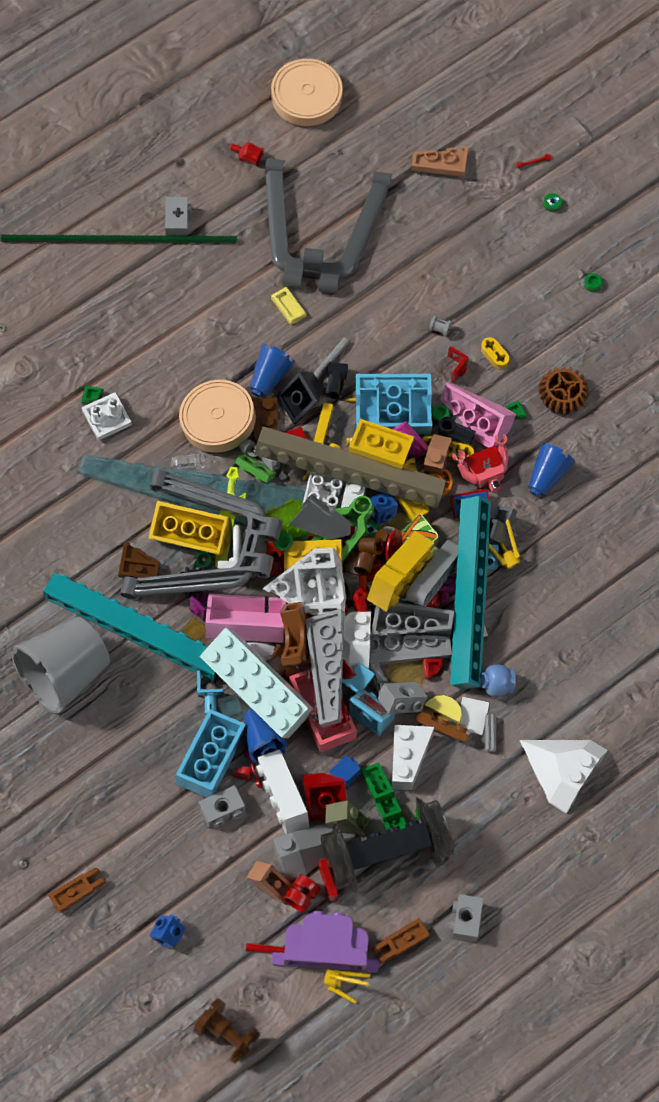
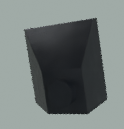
M299 372L276 395L293 424H297L319 402L322 386L314 373Z

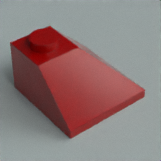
M325 773L303 775L309 821L326 819V805L346 801L344 779Z

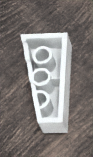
M280 749L257 757L259 763L256 766L258 775L264 778V789L271 796L269 797L271 805L277 811V819L279 824H282L285 834L310 828L307 810Z

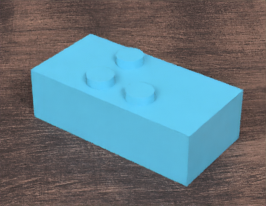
M209 709L176 773V785L206 798L214 795L245 735L246 724Z

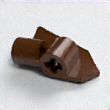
M384 528L359 541L358 547L343 563V572L355 575H370L376 557L383 553L389 537Z

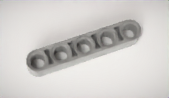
M447 540L410 586L406 595L408 601L423 607L427 606L457 567V543Z

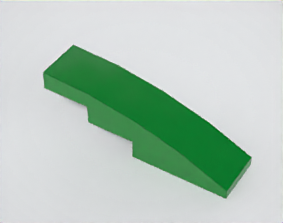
M380 763L362 768L361 773L386 830L396 826H400V829L405 828L406 822L403 818L402 810Z

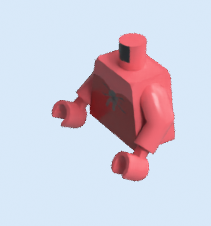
M503 434L502 442L498 441V435L495 436L494 440L499 444L498 448L494 445L465 457L464 451L458 450L460 454L459 459L456 454H452V459L458 462L457 466L463 479L473 485H477L480 489L489 486L492 493L502 489L499 481L504 479V473L507 471L509 461L507 446L504 445L507 442L505 434Z

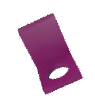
M208 593L198 601L193 596L189 598L190 611L203 621L206 620L207 611L201 604L204 601H208Z

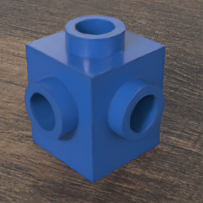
M383 493L370 499L374 505V512L370 519H373L377 525L396 517L398 504L390 494Z
M160 915L149 936L161 946L175 949L186 927L174 915Z

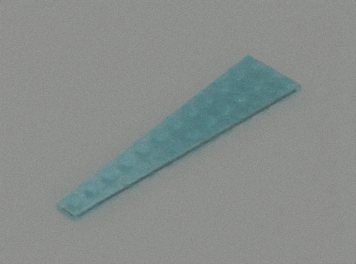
M83 455L77 469V474L175 505L220 515V510L172 493H157L150 490L149 485L153 470L162 469L172 475L226 493L229 479L223 475L173 468V470L165 469L162 466L156 465L155 467L145 466L143 463L132 464L126 463L123 460H111L110 458ZM238 479L235 481V496L239 497L246 493L247 500L261 505L266 513V517L277 518L283 521L282 530L288 531L294 537L297 527L290 525V522L302 509L306 488L289 485L287 487L278 486L276 483L269 482L265 484L259 483L256 480L245 481ZM235 516L234 523L247 527L248 520Z

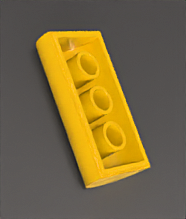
M157 501L148 538L223 555L230 541L232 520L230 517Z

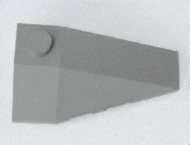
M327 824L275 838L273 839V847L285 878L291 882L296 880L299 874L307 876L318 866L319 860L327 859L334 852L340 850L347 842L355 838V834L337 832Z

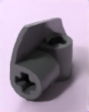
M313 494L304 501L301 511L290 522L292 526L329 540L350 535V522L333 508L321 502Z

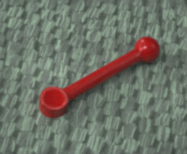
M545 154L544 157L523 163L517 162L516 167L521 169L523 166L545 160L549 162L551 155Z
M249 750L244 752V756L248 759L256 780V786L261 788L263 784L259 780L253 761L249 756Z

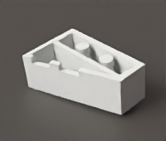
M395 725L392 789L412 790L432 740L434 727Z

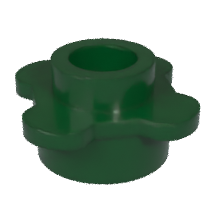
M201 550L195 552L196 561L194 565L197 568L202 566L211 569L213 567L212 558L214 553Z

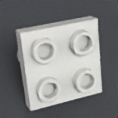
M115 392L81 407L98 440L132 425Z

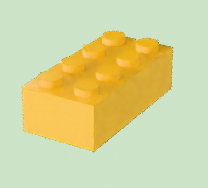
M414 531L386 562V565L375 574L367 600L386 612L391 606L395 607L400 596H404L408 592L410 585L428 565L427 562L434 553L432 551L434 542Z

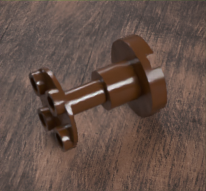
M218 998L210 1004L213 1008H210L208 1011L205 1010L199 1017L193 1032L199 1037L203 1036L208 1030L219 1039L223 1036L236 1047L230 1058V1062L236 1064L240 1058L244 1059L250 1051L249 1045L251 1042L254 1043L261 1033L257 1028H254L243 1037L231 1027L232 1022L222 1014L226 1003Z

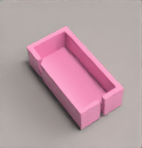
M209 593L205 622L206 638L216 639L226 627L233 629L245 641L283 643L284 626L280 612L286 602L280 598L269 597V612L265 613V597Z

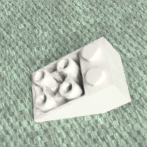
M310 471L303 503L313 494L321 502L334 510L336 508L348 507L355 498L365 496L366 487Z

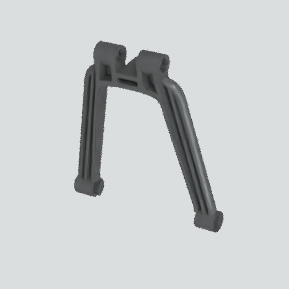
M267 158L265 174L271 257L274 265L284 271L282 287L301 289L303 277L320 279V292L337 294L339 279L350 276L359 264L388 189H390L392 173L373 172L371 189L344 254L338 262H323L324 250L305 248L302 260L292 257L288 252L283 191V167L285 160Z
M162 469L153 470L149 485L150 490L157 493H172L247 519V532L238 562L231 568L145 578L138 577V579L124 577L120 591L121 596L128 599H136L137 596L230 589L244 585L251 575L261 578L270 577L274 558L265 554L267 544L263 540L278 542L283 521L277 518L266 517L264 509L256 502L172 475Z

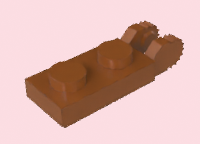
M422 710L417 715L418 722L423 725L434 727V730L461 741H467L472 731L468 730L467 726L460 723L453 724L449 722L448 718L443 716L436 717L430 710Z
M94 868L85 874L82 873L48 895L59 914L107 883L105 878H100L92 884H89L87 881L100 873L98 868Z
M418 918L386 937L384 941L373 947L372 951L375 954L389 946L391 951L379 959V962L383 964L394 956L397 957L430 937V933L421 919Z

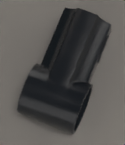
M329 362L326 396L330 397V399L342 398L344 380H346L348 364Z
M451 417L441 418L438 435L452 438L456 442L469 446L472 444L476 434L475 430L456 423ZM443 427H449L451 429L445 430Z

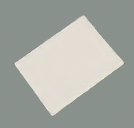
M462 697L460 724L467 726V729L472 731L471 733L482 735L489 702Z

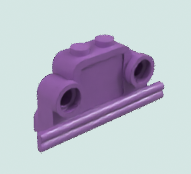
M314 911L313 914L305 916L303 926L293 924L287 929L285 953L273 952L272 965L378 973L379 960L367 959L368 935L360 928L352 930L353 923L348 916H345L343 913L326 915L324 912Z

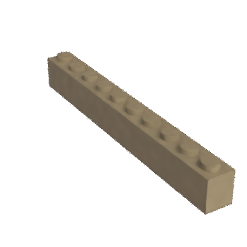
M262 427L254 454L435 508L439 506L446 480L407 468L399 469L349 451L267 427Z

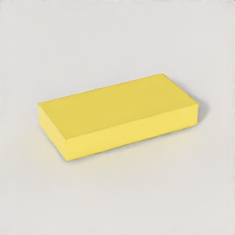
M287 287L271 295V299L290 325L306 317L305 311Z

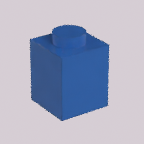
M346 755L329 771V775L344 779L346 789L360 776V764L354 758L350 759Z

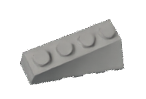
M399 602L395 607L391 606L387 612L376 606L371 636L423 633L450 637L454 611Z

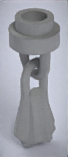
M246 439L239 445L241 452L244 454H248L251 457L257 456L254 455L255 450L254 453L250 451L252 447L256 449L257 446L252 440ZM261 457L271 471L280 468V462Z

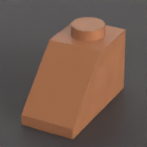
M433 434L424 462L425 471L443 475L452 438Z
M259 861L255 863L246 877L259 890L282 904L286 903L283 897L289 888H294L271 864Z

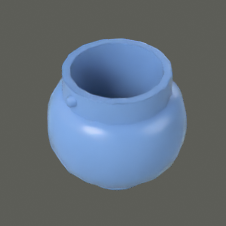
M494 664L490 665L481 674V687L485 689L488 695L502 697L507 693L512 694L514 692L516 677L512 668Z

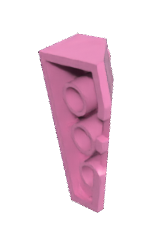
M446 382L440 400L448 407L452 414L456 415L463 422V426L476 431L474 436L476 441L488 448L498 445L494 440L496 435H498L499 442L503 439V434L507 435L516 416L514 412L449 382Z

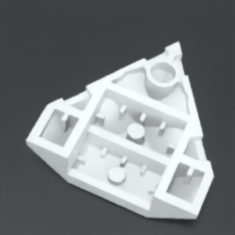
M316 548L263 588L269 593L271 591L280 596V599L289 604L303 602L305 613L309 612L314 616L342 609L345 615L346 592L342 563L334 548Z
M354 607L348 608L349 612L344 615L343 659L348 662L353 670L359 663L369 669L371 608L365 612L354 611Z
M520 740L521 746L528 756L531 767L546 794L549 804L565 814L573 805L578 792L594 768L598 767L608 751L592 740Z

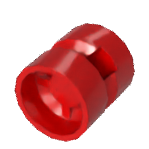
M299 874L293 883L294 888H289L283 899L295 910L305 913L311 904L310 899H315L321 888L309 877Z

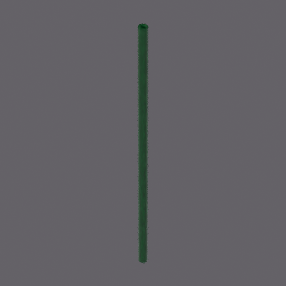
M1 234V242L237 243V236Z

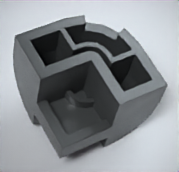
M491 501L489 541L506 543L510 540L506 520L510 521L512 527L517 510L498 506Z

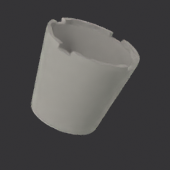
M74 617L16 645L11 652L13 664L26 687L30 685L36 693L34 698L52 713L62 711L110 664L109 653L99 634L89 623L80 617Z

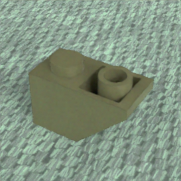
M343 801L326 805V824L334 831L366 835L367 817L350 802Z

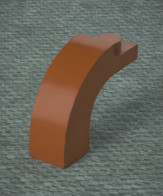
M303 602L284 604L280 612L285 631V649L280 658L282 666H296L308 659L309 645L305 623L307 618Z

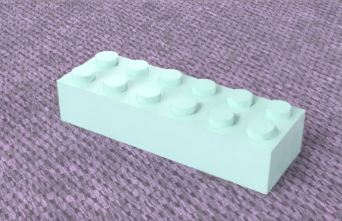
M225 627L200 655L281 738H289L315 710L233 629Z

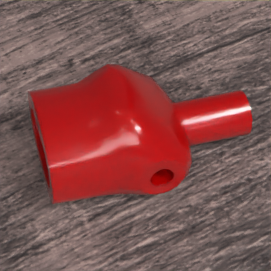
M246 142L243 146L232 143L230 146V150L239 153L238 159L240 161L256 166L260 163L264 154V148L258 147L251 142Z
M366 574L359 575V588L351 597L354 601V611L365 612L370 609V601L367 600L370 588L367 586Z

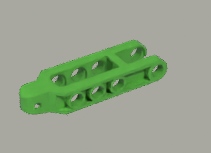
M366 496L355 498L348 507L335 509V511L358 528L352 537L345 542L346 545L342 549L343 563L358 547L359 541L368 536L367 520L374 512V505ZM315 535L311 541L329 539Z

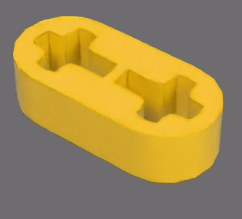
M485 338L481 344L482 353L496 369H505L509 364L508 353L494 338ZM486 345H493V349H491L490 347L486 348ZM498 357H499L500 359H503V358H504V362H502V361H499V362H498V361H497Z

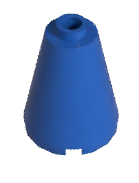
M267 344L261 346L250 384L251 393L259 398L262 396L266 397L295 364L294 359L292 361L289 360L290 355L274 346L266 348Z
M542 443L528 485L530 493L536 497H540V495L545 496L574 465L575 460L569 454L566 457L562 453V449L552 444L545 443L544 445Z
M249 709L244 715V723L246 724L245 729L251 760L259 764L257 757L279 749L282 755H284L286 752L285 747L288 748L286 739L281 738L253 709Z

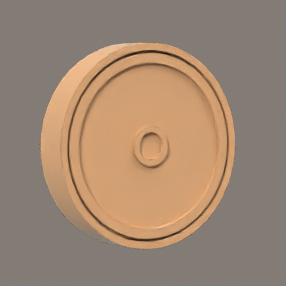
M298 59L284 65L274 76L271 86L272 103L276 112L292 124L299 126L319 125L331 119L339 110L342 103V82L338 73L330 65L315 59Z
M212 380L200 384L188 393L181 404L179 419L187 440L193 446L206 452L217 453L236 448L250 436L255 426L256 412L250 395L242 386L228 380Z

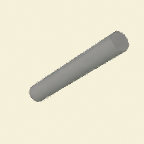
M343 338L314 372L317 379L329 367V362H333L349 343L348 339Z

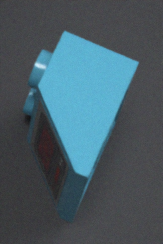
M362 690L349 701V714L378 736H381L395 719V714H388L379 702L378 697L372 692L368 693Z

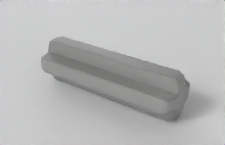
M487 714L485 716L486 752L496 751V715Z

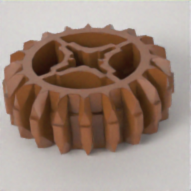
M564 365L561 370L557 367L554 368V371L549 369L539 382V398L543 400V405H549V411L554 408L556 414L559 411H562L563 415L566 414V411H569L571 414L574 409L578 411L580 406H584L589 392L588 382L584 380L583 374L578 375V370L573 372L572 367L566 370ZM557 381V385L549 389V386ZM578 391V394L574 398L570 399V396L574 394V392Z

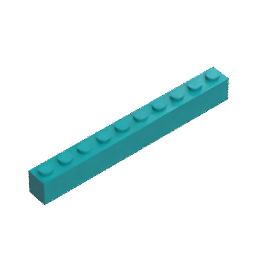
M481 496L461 499L450 685L462 690L481 687L491 501Z
M54 573L43 590L46 600L196 674L197 671H200V676L212 682H215L218 674L200 657L207 649L206 645L199 640L194 641L183 632L177 633L166 624L161 625L155 622L152 617L139 614L132 607L126 608L115 599L110 600L104 597L101 592L88 589L81 582L75 583L64 574Z

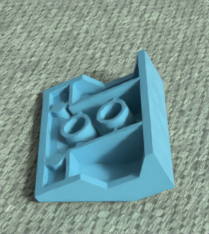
M356 374V428L360 419L390 429L407 421L417 434H431V374Z

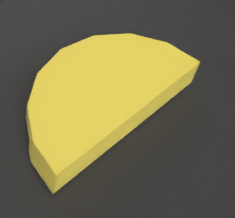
M445 695L435 696L425 704V708L455 723H460L462 717L461 708L453 698Z

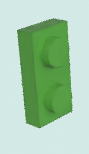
M247 454L239 456L235 462L242 471L253 474L260 482L271 481L276 475V472L271 471L268 467Z

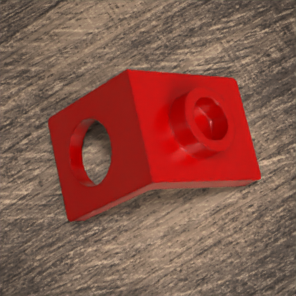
M450 346L448 357L459 363L451 374V382L455 383L459 376L462 377L466 373L469 357Z

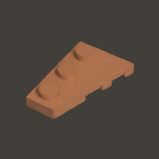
M462 146V149L456 150L446 148V151L440 152L436 150L413 152L411 171L464 177L469 146Z

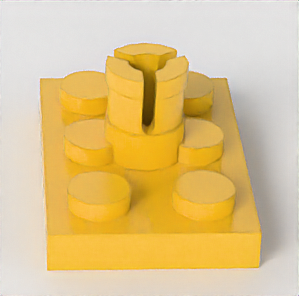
M360 419L348 451L402 469L412 446L414 436Z
M342 540L293 541L291 548L284 551V572L316 548H334L341 558L343 570Z

